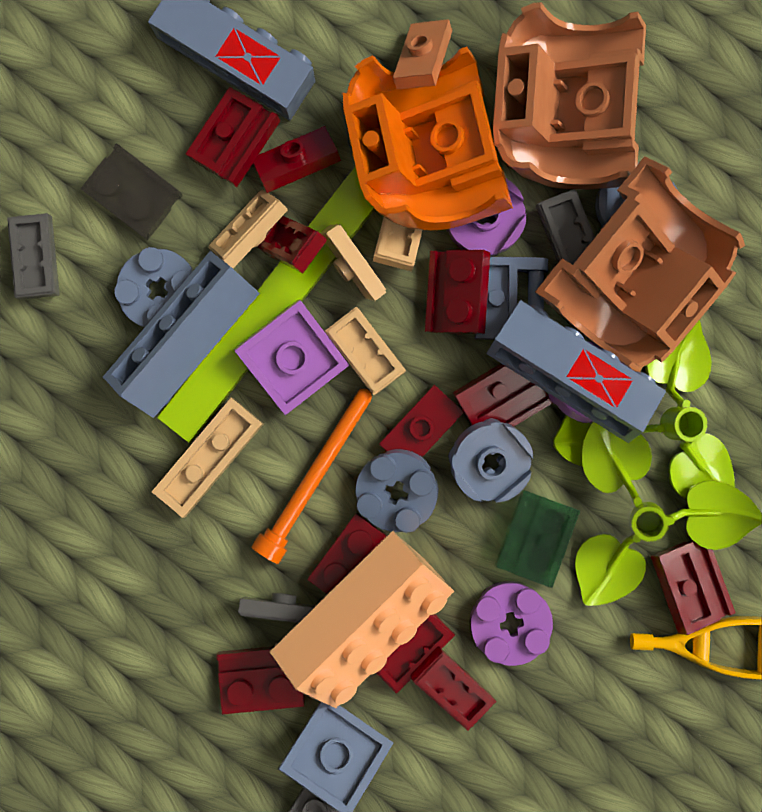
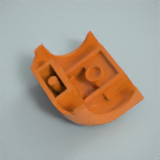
M467 46L459 49L449 61L442 65L436 86L397 89L393 80L395 72L389 71L382 66L373 55L355 65L357 72L349 83L347 93H343V109L359 185L365 199L382 216L410 229L444 230L466 225L513 208L504 170L499 165L483 101L485 93L477 61Z

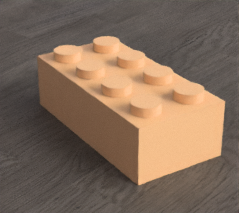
M392 531L270 653L296 690L337 708L355 695L357 687L369 675L382 669L386 664L387 658L400 645L410 641L416 634L417 628L430 615L438 613L445 606L447 598L454 590L419 553Z

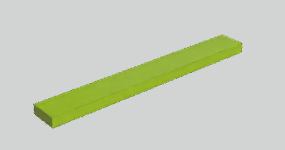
M356 166L308 227L320 233L328 226L338 224L342 226L350 239L359 231L375 208L363 195L359 185ZM326 243L303 274L279 262L257 290L260 294L198 365L157 418L188 443H192L249 370L233 349L297 300L303 302L337 259Z

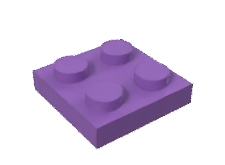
M301 300L294 302L233 349L284 415H287L349 366L348 362Z

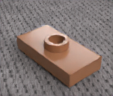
M449 19L413 23L410 25L393 76L397 89L436 86L452 34Z

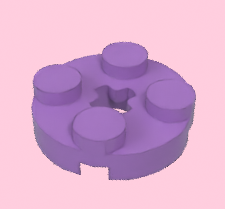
M506 179L513 208L492 215L496 220L493 224L486 222L482 225L474 221L466 225L446 229L453 242L460 249H484L490 252V257H494L511 248L518 240L526 224L525 206L520 190L510 180Z
M504 581L491 585L481 594L482 596L476 601L470 613V630L477 647L490 661L508 666L522 665L534 660L539 654L544 653L548 649L553 630L552 614L546 601L534 589L519 582ZM509 612H513L517 619L522 618V625L518 626L517 632L510 634L507 629L500 628V623L506 621V614Z

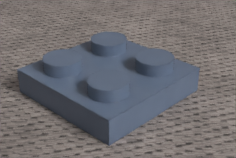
M320 701L277 769L336 811L353 812L393 742L340 705L334 708Z

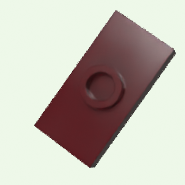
M323 126L259 154L254 161V165L266 192L269 193L338 163L341 159L326 127Z
M282 216L267 232L265 239L257 248L266 255L303 274L327 239L318 231Z
M433 385L379 445L386 451L403 449L423 457L464 412L438 387Z
M436 614L430 615L417 628L414 637L407 643L400 645L387 658L386 664L376 674L397 694L411 680L410 675L438 646L443 648L455 636L454 632Z
M439 646L410 675L412 681L467 731L497 702L480 683Z

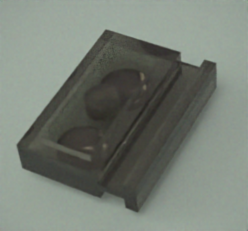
M116 143L113 147V152L108 158L105 157L81 187V190L148 241L170 213L171 207L177 199L180 200L183 195L170 183Z

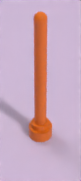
M363 388L356 393L273 528H267L264 534L259 533L251 548L266 559L279 564L287 552L285 548L288 542L286 536L372 400V393L368 389Z

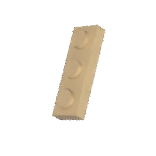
M230 398L153 489L152 493L179 516L185 518L264 423L234 398Z

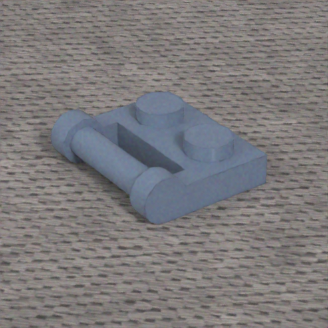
M490 257L485 334H475V340H495L517 306V272L528 273V305H536L544 310V300L535 291L544 281V273L548 272L547 258Z

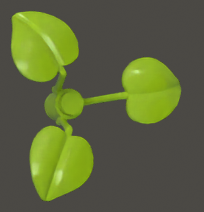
M699 320L662 363L655 359L645 366L647 375L652 377L656 383L667 384L666 392L678 405L677 407L667 409L663 413L660 423L647 425L643 433L663 432L667 438L681 441L680 447L683 451L672 457L668 472L671 486L675 492L687 499L689 489L703 481H721L735 487L733 467L726 447L718 438L705 433L707 430V419L704 413L697 408L690 407V401L684 400L675 390L676 388L681 392L695 391L704 385L709 378L711 354ZM567 415L553 439V446L565 460L583 467L582 447L585 435L591 424L576 421Z
M593 421L585 435L582 447V463L585 475L589 482L603 493H613L620 489L623 484L625 485L635 505L630 515V522L634 533L625 538L622 543L610 534H598L582 543L575 559V570L580 585L582 601L587 606L603 605L623 598L635 590L644 578L646 561L640 552L628 547L634 542H640L641 539L649 542L661 539L667 532L668 525H673L676 520L688 516L686 530L694 542L706 549L718 550L736 544L750 531L762 524V513L755 503L739 489L721 481L710 480L700 482L689 489L687 493L689 509H681L670 515H665L659 505L653 502H642L631 481L644 477L651 467L652 452L647 440L640 434L627 443Z

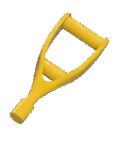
M735 616L720 618V621L689 635L678 633L665 637H654L653 634L631 633L630 635L631 650L653 651L654 648L664 649L721 674L762 680V617ZM759 625L757 670L731 668L709 662L710 631L728 626ZM693 638V651L690 653L685 648V644Z

